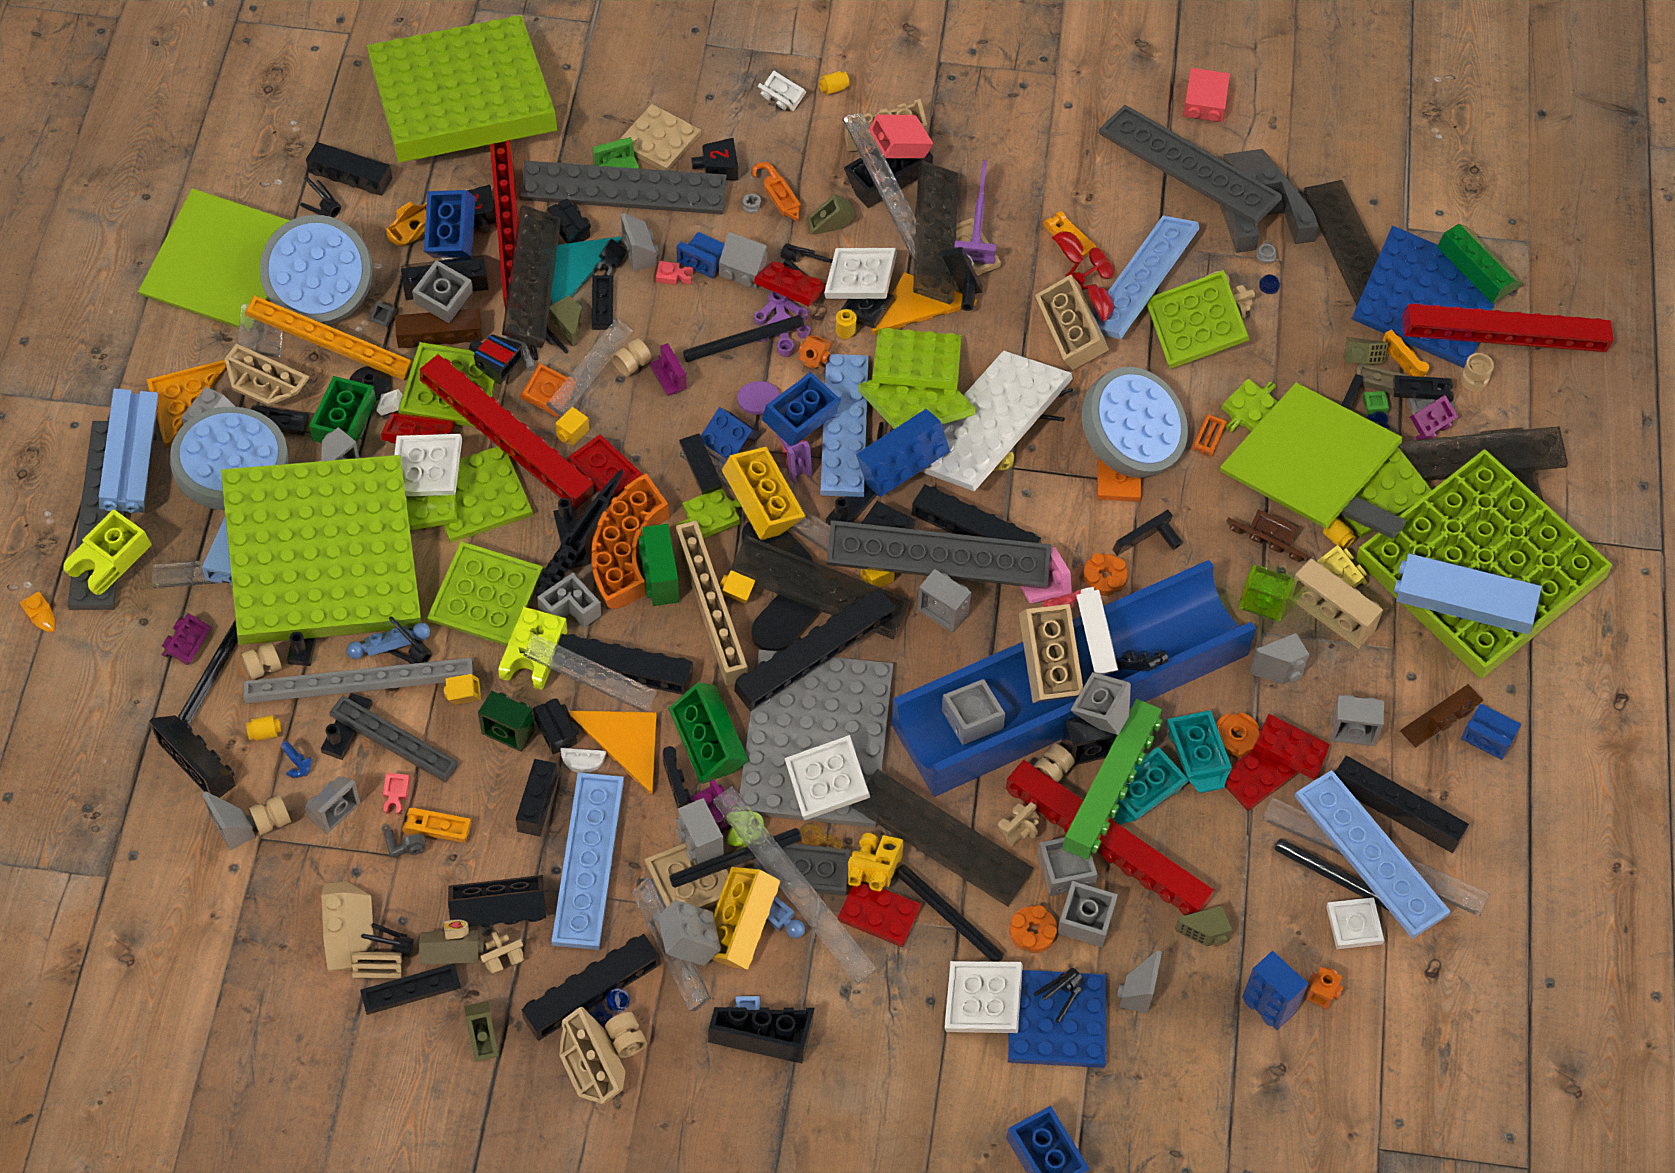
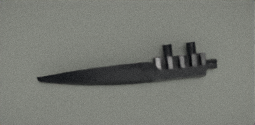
M623 469L619 470L601 490L571 533L567 532L558 551H556L537 581L539 587L536 592L537 597L563 579L585 546V539L614 493L623 475Z

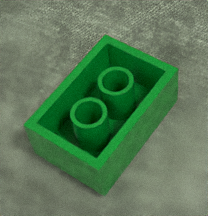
M333 376L309 425L312 441L322 443V440L328 433L333 432L339 427L357 443L376 403L374 386Z
M660 524L642 527V536H638L640 559L643 563V577L646 581L647 598H652L653 606L679 603L678 576L669 525Z

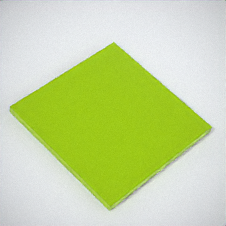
M192 188L138 293L141 296L252 333L258 320L245 316V311L254 295L264 300H269L263 289L260 276L263 250L276 230L290 220Z
M1295 383L1220 466V472L1327 529L1402 443V437Z

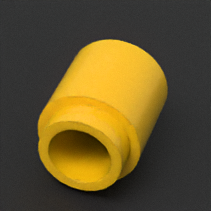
M836 71L823 75L819 81V88L826 95L845 90L850 85L845 71Z
M843 309L836 314L835 332L842 339H850L856 332L857 317L852 310Z
M1336 518L1323 531V534L1336 546L1339 545L1342 549L1348 548L1356 538L1353 535V531L1339 518Z
M274 715L254 718L250 722H246L249 740L261 741L278 737V732H282L279 718L275 719Z

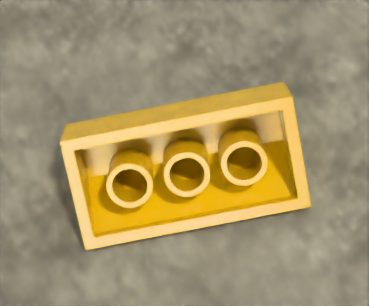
M767 447L729 456L722 472L760 540L779 536L805 518L804 512Z
M731 867L714 912L721 951L711 960L733 968L748 970L753 960L757 943L761 938L764 924L769 916L774 897L777 894L780 880L759 869Z

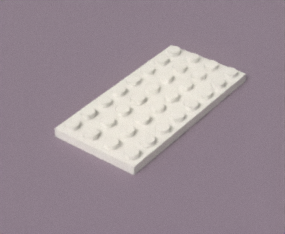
M1003 351L963 395L975 407V415L942 424L950 452L920 472L975 491L1073 379L1072 374Z

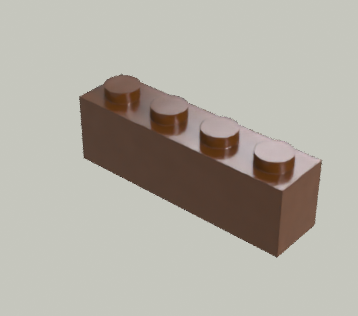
M479 308L459 310L450 323L430 312L395 315L398 348L417 347L419 342L451 345L454 343H471L473 339L482 341Z

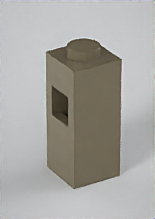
M469 930L465 937L449 940L445 938L444 931L421 932L419 941L420 964L479 963L480 953H484V939H479V930Z

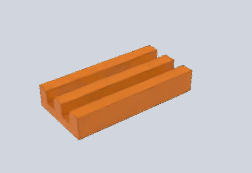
M1207 414L1192 446V450H1200L1201 454L1205 452L1208 453L1209 457H1212L1227 421ZM1209 421H1213L1203 445L1199 444ZM1217 424H1221L1211 447H1207Z

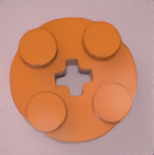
M1095 553L1084 566L1083 580L1084 582L1086 581L1089 587L1099 590L1100 595H1113V592L1121 591L1126 584L1128 576L1125 567L1126 563L1123 559L1110 554ZM1105 571L1110 575L1107 578H1103L1101 572Z
M1238 712V715L1225 714L1218 720L1216 726L1226 753L1233 755L1235 758H1242L1253 750L1259 735V726L1251 716L1245 713ZM1232 731L1235 733L1240 731L1241 738L1234 737Z
M1041 905L1024 907L1018 910L1011 918L1010 938L1015 946L1021 950H1029L1030 953H1041L1049 949L1056 938V920ZM1030 925L1038 927L1037 934H1034L1033 931H1027Z

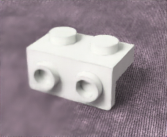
M774 70L764 85L759 83L757 86L761 90V96L769 101L771 98L777 101L776 105L783 110L788 108L794 111L806 94L805 89Z

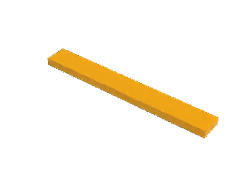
M255 295L245 311V316L403 381L412 365V360Z

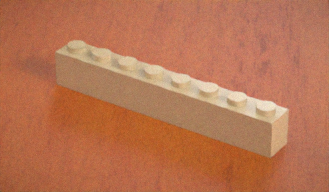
M697 520L676 525V541L725 685L735 684L736 679L741 674L747 673V664Z

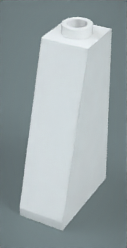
M1094 587L1081 589V594L1077 595L1094 672L1101 675L1118 672L1119 669L1100 591L1094 590Z

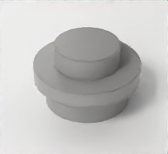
M1263 244L1256 251L1257 259L1263 263H1271L1277 256V252L1271 244Z

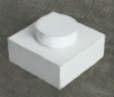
M398 389L381 394L376 411L381 416L398 411L403 394Z

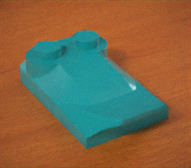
M1211 710L1167 719L1168 737L1175 746L1188 781L1199 793L1223 789L1232 766Z
M1156 747L1145 756L1141 766L1136 765L1135 770H1137L1135 778L1132 783H1127L1128 791L1124 800L1119 799L1117 803L1119 809L1113 818L1117 824L1121 825L1138 820L1169 796L1178 794L1182 787L1188 783V778L1159 747Z

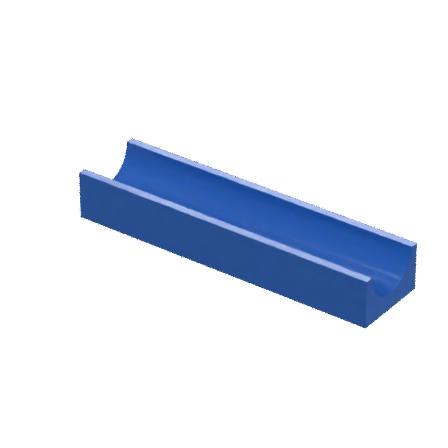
M1210 560L1103 606L1116 659L1122 657L1121 654L1128 650H1134L1135 652L1147 651V653H1156L1164 650L1168 656V662L1163 665H1156L1155 669L1148 672L1119 669L1118 672L1104 675L1127 681L1131 684L1129 709L1132 708L1136 698L1146 702L1248 656L1256 628L1252 622L1241 626L1228 614L1218 595L1213 576L1214 566ZM1082 616L1072 621L1084 687L1092 672H1095ZM1020 642L893 698L891 725L932 795L936 797L1062 740L1065 721L1079 716L1071 711L1077 698L1033 703L1024 644ZM984 679L1005 712L1004 727L1002 730L962 745L942 712L943 695ZM984 691V696L986 700L990 704L994 713H997L996 709L994 708L993 704L991 703L990 699Z

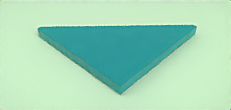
M621 236L542 247L552 305L567 296L572 298L576 294L577 289L595 273V265L602 261L598 256L607 241L613 239L620 245L622 243Z

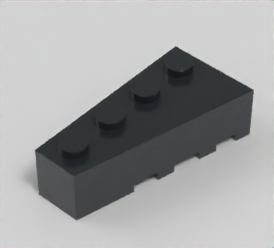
M714 1007L708 1029V1043L803 1064L813 1025L815 1008H806V1010H794V1008L769 1010V1007H760L759 1010H747L746 1007Z

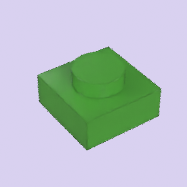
M1385 391L1364 392L1363 401L1366 414L1388 413L1389 406Z

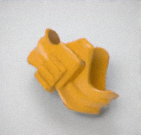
M410 201L396 210V219L386 228L387 238L390 242L402 246L425 237L427 202L423 205H415ZM413 221L420 222L416 230L410 227V223Z

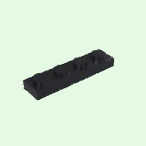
M454 963L361 989L360 992L366 1015L461 989Z

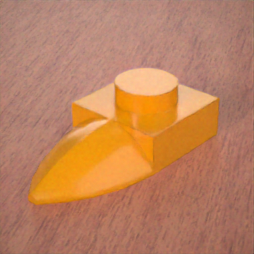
M39 591L19 602L21 608L36 627L46 632L53 633L55 631V616L50 605Z

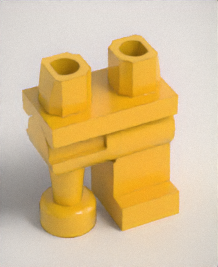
M864 833L859 842L860 851H853L848 861V884L859 886L864 881L869 883V887L872 890L880 892L884 886L889 887L897 863L902 859L903 839L883 835L879 844V839L876 835ZM886 844H893L896 848L888 850L886 849ZM877 849L876 854H870Z

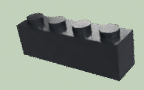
M319 142L315 143L306 158L309 173L328 178L334 182L347 184L353 188L365 190L371 194L375 193L382 196L392 180L390 165Z

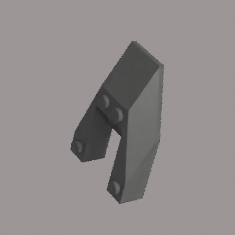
M1263 149L1224 154V162L1281 194L1282 200L1267 215L1284 213L1295 244L1315 241L1319 226L1313 210ZM1220 205L1236 253L1256 250L1260 235L1257 226Z

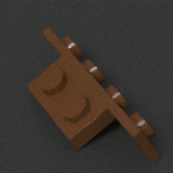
M1259 509L1250 527L1228 517L1227 524L1230 525V530L1238 534L1245 532L1250 535L1249 539L1259 544L1264 541L1270 544V549L1281 553L1283 550L1289 553V558L1297 562H1301V560L1307 562V554L1290 547L1298 531L1297 527Z
M1467 684L1402 728L1400 732L1416 748L1439 731L1446 730L1457 719H1462L1470 710L1482 703L1483 699Z

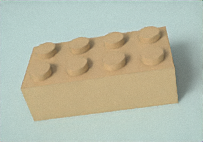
M1072 275L1035 295L1063 360L1072 370L1109 350L1082 288Z
M1312 558L1295 574L1288 596L1291 601L1358 649L1375 633L1383 611L1376 602L1370 601L1359 590L1349 586L1341 577L1334 575L1321 563L1314 561Z
M1070 604L1031 608L1020 612L1019 618L1033 703L1077 698L1083 689Z

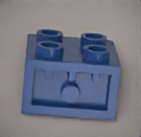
M697 232L689 244L680 241L677 245V262L684 266L692 267L693 270L713 279L719 271V261L725 244Z
M719 407L701 434V438L707 451L726 463L730 455L741 451L749 438L757 440L761 433L730 411Z
M1479 704L1472 719L1469 720L1461 740L1502 760L1521 724L1483 704Z

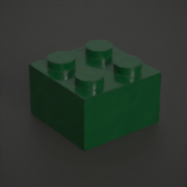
M491 690L478 711L481 734L520 752L523 751L535 731L532 708L524 702L518 703L510 699L504 693L498 694Z

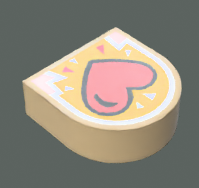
M464 920L443 921L445 938L447 940L462 938L469 933L468 922Z

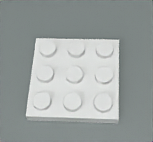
M836 248L824 292L826 299H886L897 256L896 248Z
M461 434L397 436L394 455H401L406 496L456 494L462 445Z
M850 735L785 758L804 821L870 798Z
M950 961L945 1031L1018 1033L1022 962Z

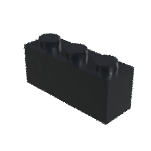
M534 759L515 819L517 832L540 837L558 779L557 763Z

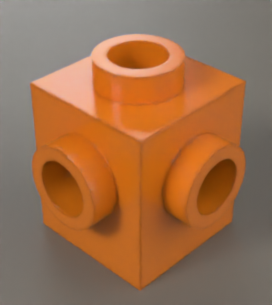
M814 334L807 336L805 342L803 341L800 345L798 360L803 361L805 366L812 369L824 366L830 358L831 353L829 349L832 342Z
M1320 966L1318 973L1312 972L1309 978L1308 986L1311 988L1306 1000L1328 1010L1332 999L1338 1000L1343 986L1339 984L1343 976L1338 975L1333 969Z

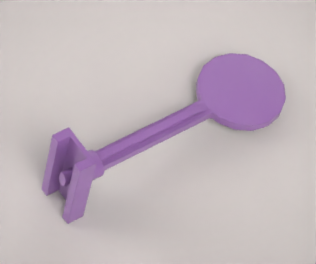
M983 160L980 191L976 200L973 235L970 242L955 240L954 248L963 247L965 253L972 258L973 262L994 264L996 245L982 243L980 239L987 160Z
M756 381L743 386L738 392L737 400L739 407L743 411L760 415L764 413L766 405L779 396V392L773 384ZM776 434L787 450L789 478L793 483L796 482V476L806 473L808 477L812 476L811 453L808 442L804 441L789 446Z

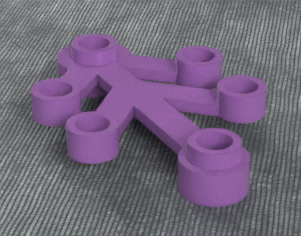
M773 291L769 294V303L761 311H757L754 314V322L757 325H767L790 318L791 316L785 313V308L796 315L804 314L802 316L803 321L808 319L807 309L797 306L789 298ZM776 308L777 314L766 323L767 315ZM806 324L795 329L798 331V336L802 339H806L810 335V327ZM787 331L779 334L780 340L777 343V352L782 357H789L794 352V342L788 338ZM769 337L764 338V339H761V340H758V341H760V342H766V341L769 339Z

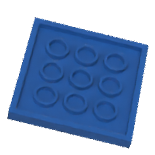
M1022 970L1018 1033H1008V1063L1105 1068L1106 974L1080 973L1084 979V982L1079 986L1082 991L1075 997L1060 1023H1056L1055 1020L1071 992L1066 993L1060 989L1047 1000H1043L1042 997L1052 988L1038 996H1034V992L1056 979L1061 973L1065 974L1066 972Z

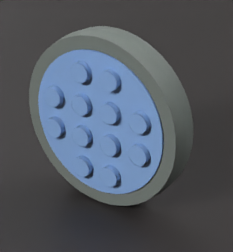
M307 215L287 222L270 237L262 253L260 276L263 289L270 302L325 325H330L350 316L365 300L372 281V261L365 242L350 226L333 217Z
M1121 367L1101 376L1087 391L1081 413L1084 433L1095 454L1111 469L1128 477L1147 478L1167 470L1182 455L1188 435L1186 415L1174 391L1161 378L1141 368Z
M219 407L194 416L177 432L170 454L171 470L181 491L196 503L218 510H224L221 469L288 464L289 459L286 440L279 427L267 416L242 407Z

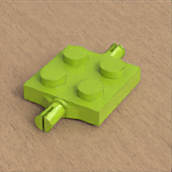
M1247 379L1221 407L1232 419L1225 426L1229 432H1233L1240 425L1252 432L1278 403L1276 399L1270 396L1276 385L1269 381L1264 388H1261L1250 379Z
M719 489L683 502L682 508L687 515V519L676 523V525L697 520L704 539L739 525L740 518L735 509L742 506L738 499L731 501L726 496L724 490Z

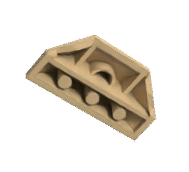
M237 343L225 357L232 389L267 406L297 395L309 380V376Z
M348 881L323 884L321 898L328 972L352 970L353 952H366L374 942L361 937L362 934L374 935L373 927L371 926L373 923L372 897Z
M579 1007L562 1020L563 1030L559 1056L578 1096L605 1104L623 1090L626 1071L607 1031L583 1007Z

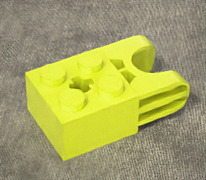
M113 509L82 539L83 543L66 559L64 571L69 576L79 577L88 570H94L88 579V587L94 594L101 595L152 544L144 530Z
M523 607L498 669L499 679L510 680L517 670L522 668L530 669L533 671V688L542 690L551 669L554 667V656L561 635H567L566 618Z

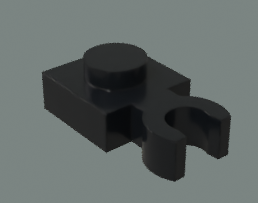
M613 239L608 240L598 256L602 261L595 265L594 270L597 271L602 266L605 268L603 275H609L612 272V267L614 269L618 267L627 250Z

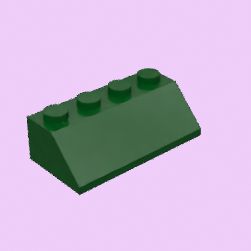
M1457 224L1444 232L1437 248L1492 304L1522 285V282L1467 226Z
M697 682L668 708L701 784L733 774L749 761L716 685Z

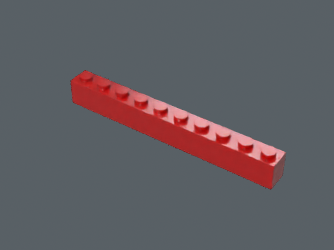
M507 140L490 144L503 301L505 312L510 313L526 311L512 147L511 141Z
M1417 303L1408 304L1402 315L1404 336L1595 352H1607L1614 341L1611 320L1601 318L1591 319L1561 315H1542L1540 313L1529 314L1500 310H1481L1479 308L1430 306Z
M437 354L420 368V381L559 498L570 499L571 506H575V510L593 495L594 483L589 476L583 475L578 471L572 462L566 461L558 450L548 446L541 436H536L525 423L518 421L511 411L505 410L494 397L488 396L481 386L471 382L464 372H459L453 367L448 359H444Z
M1024 759L1007 778L1006 790L1012 797L1021 799L1026 805L1030 802L1035 804L1037 807L1036 811L1044 815L1050 823L1057 824L1063 828L1067 834L1084 800ZM1109 818V829L1105 836L1101 834L1099 838L1101 844L1097 851L1106 862L1113 863L1121 868L1125 875L1137 879L1144 888L1154 891L1164 902L1171 903L1179 908V911L1185 916L1204 910L1212 899L1214 889Z

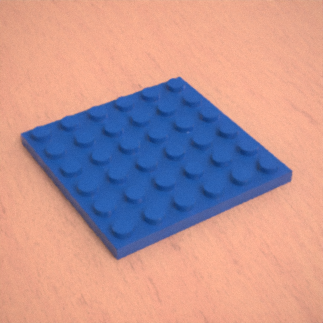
M1392 225L1351 319L1384 334L1392 329L1396 335L1402 338L1403 342L1464 368L1468 357L1474 354L1478 342L1404 336L1402 315L1408 304L1415 303L1467 309L1479 308L1481 310H1492L1494 303L1492 304L1437 248V244Z

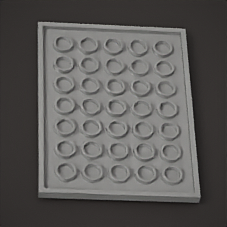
M759 650L757 664L762 661L767 662L777 651ZM833 657L752 710L745 750L749 761L743 765L737 810L744 813L757 812L761 816L804 820L785 758L850 735L870 798L805 821L876 828L893 663Z

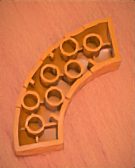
M647 473L624 487L625 490L617 498L614 497L612 499L611 505L601 515L595 536L593 537V574L602 598L608 608L611 609L621 608L646 595L645 581L637 565L640 548L638 536H642V527L660 525L669 519V505Z

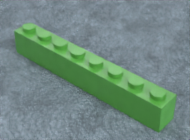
M1136 698L1129 712L1128 719L1117 735L1065 836L1063 850L1086 860H1089L1092 852L1097 853L1101 844L1099 838L1101 834L1105 836L1109 829V818L1116 816L1119 809L1117 803L1119 799L1124 800L1128 791L1126 785L1128 782H1133L1137 773L1135 767L1136 765L1141 766L1146 753L1143 752L1144 749L1151 747L1154 739L1152 734L1154 731L1158 732L1163 719L1160 718L1162 709Z

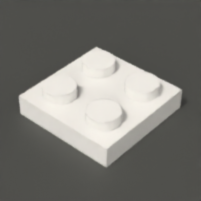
M1374 898L1327 903L1326 908L1336 949L1381 945L1384 943Z

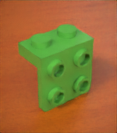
M631 137L592 147L593 163L596 166L639 169L634 157V146Z

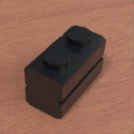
M566 198L558 204L548 207V220L566 244L589 239L591 224L586 217L583 218L580 215L579 207L576 204L572 205L569 199Z
M555 698L547 701L546 704H540L532 709L534 720L552 754L561 752V748H570L577 744L576 735H579V731L575 722L570 723L567 717L570 714L565 704L561 705L559 700Z

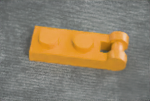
M1058 211L1054 214L1053 218L1049 217L1043 222L1045 228L1053 236L1063 231L1076 235L1083 246V252L1081 253L1084 257L1083 259L1089 256V251L1092 248L1097 247L1066 218L1062 211Z
M1392 329L1384 334L1383 341L1388 342L1387 352L1409 376L1426 377L1429 370L1428 363L1420 361L1416 357L1415 352L1410 350L1402 338L1396 335Z
M409 808L406 815L408 820L404 823L402 831L409 835L423 834L424 836L466 843L472 822L470 818ZM417 820H422L421 824H416Z

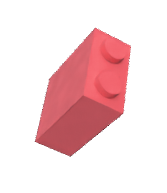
M1191 68L1183 116L1222 122L1230 73Z
M877 114L869 127L870 133L885 158H925L933 145L916 115Z

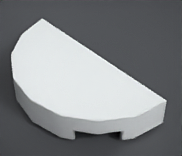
M561 748V757L565 766L578 773H590L598 769L604 763L607 755L606 751Z

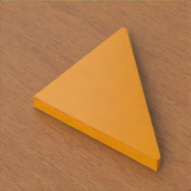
M904 272L892 293L895 301L876 328H872L871 334L877 335L878 329H898L917 321L919 323L933 319V316L947 315L960 311L962 294ZM974 299V306H976L977 299Z
M225 359L146 379L149 391L158 393L157 421L165 448L170 446L177 432L183 426L181 419L183 414L204 388L212 389L227 369Z
M569 711V718L571 720H574L592 740H595L614 761H617L624 768V771L636 782H639L646 789L647 793L653 794L656 712Z

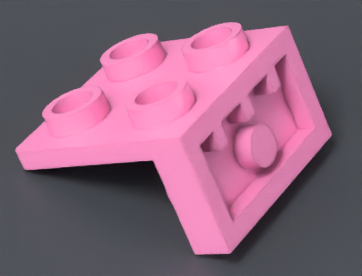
M1056 547L1051 548L1047 589L1020 586L1029 603L1041 602L1072 593L1071 572Z

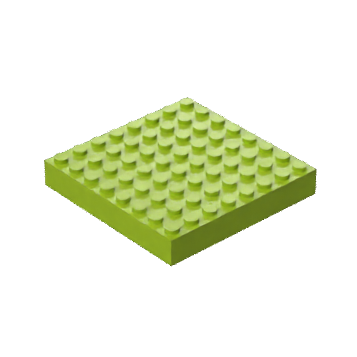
M522 15L367 45L370 66L398 163L558 131L555 110Z
M1485 449L1402 513L1399 517L1405 520L1406 525L1393 539L1378 532L1359 547L1356 561L1396 599L1398 593L1394 592L1397 579L1402 580L1403 574H1399L1401 562L1407 561L1408 553L1542 586L1533 626L1529 635L1401 603L1481 680L1605 580L1612 567V564Z
M401 455L221 469L238 645L290 640V635L293 632H301L304 639L391 631L395 628L394 624L389 620L391 616L402 627L408 626L409 629H413L417 623L421 622Z

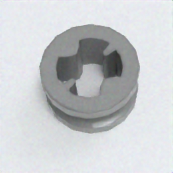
M753 193L745 195L743 198V209L747 213L758 212L761 209V198Z

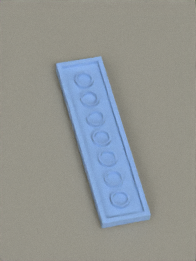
M1169 216L1161 217L1109 289L1108 293L1114 303L1113 312L1104 322H1102L1096 309L1093 312L1104 336L1118 339L1124 336L1199 230L1198 222Z
M831 354L826 364L825 385L841 401L837 413L823 424L820 495L864 497V477L856 454L865 449L867 400L858 391V385L868 381L867 355Z
M1332 770L1295 793L1294 797L1412 939L1449 916L1451 911Z
M588 773L577 774L552 935V946L600 950L624 777Z

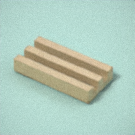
M353 952L352 978H401L402 953ZM359 960H396V963L359 962ZM359 969H396V970H359Z

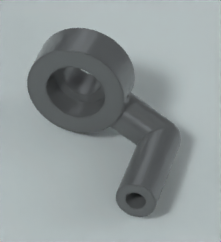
M393 830L384 832L388 852L391 857H397L404 853L418 855L427 846L423 834L407 836L402 840V844L397 846Z

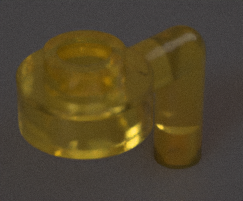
M806 823L799 830L801 842L804 845L818 846L823 842L831 844L836 849L843 847L841 840L834 835L823 833L822 829L814 823ZM812 830L813 835L807 838L806 833Z

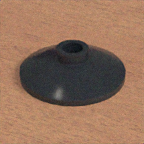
M369 366L356 370L349 379L374 386L376 401L380 400L381 394L388 393L392 385L389 374Z

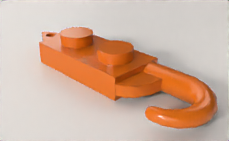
M760 162L754 165L752 168L753 177L757 176L756 171L758 169H766L770 174L763 182L764 189L781 215L799 221L801 204L784 178L768 162Z

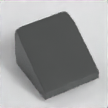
M376 301L369 321L388 328L395 315L398 314L399 309Z

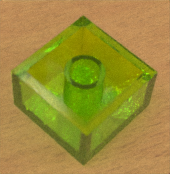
M1252 564L1242 591L1238 609L1280 623L1295 579L1286 574H1279L1263 566Z

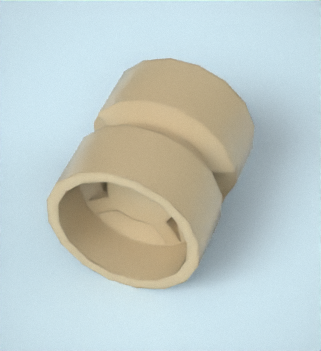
M635 338L626 345V348H620L614 352L612 360L618 371L625 377H628L636 372L638 367L649 363L652 360V356L645 343Z
M1474 353L1468 357L1461 375V384L1465 389L1471 392H1479L1486 388L1494 368V362L1488 355Z
M272 642L259 646L258 651L251 649L241 653L251 680L263 677L266 671L273 673L282 669Z
M1052 744L1043 757L1033 766L1059 783L1063 778V774H1066L1071 769L1075 761L1065 748L1058 744Z
M280 795L268 799L265 806L260 803L249 808L260 836L272 831L274 825L280 828L291 823Z
M632 1012L616 1015L605 1024V1029L610 1039L614 1040L613 1046L620 1058L631 1057L642 1051L647 1045V1041L642 1031L638 1029L639 1024Z

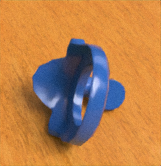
M284 740L281 743L284 752L299 768L297 771L292 768L286 775L292 778L307 776L312 763L311 757L304 759L303 754H299L287 740Z

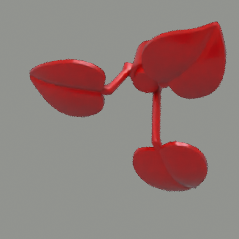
M1068 231L1057 233L1052 239L1058 243L1066 257L1075 263L1070 272L1066 274V277L1072 275L1080 284L1082 290L1088 289L1089 296L1102 322L1106 321L1114 309L1111 296L1103 287L1098 288L1096 284L1083 286V283L1085 282V277L1095 270L1098 271L1103 279L1111 278L1115 272L1113 263L1107 258L1104 251L1094 247L1089 251V259L1094 267L1084 274L1074 272L1084 258L1081 254L1083 246L1073 233Z

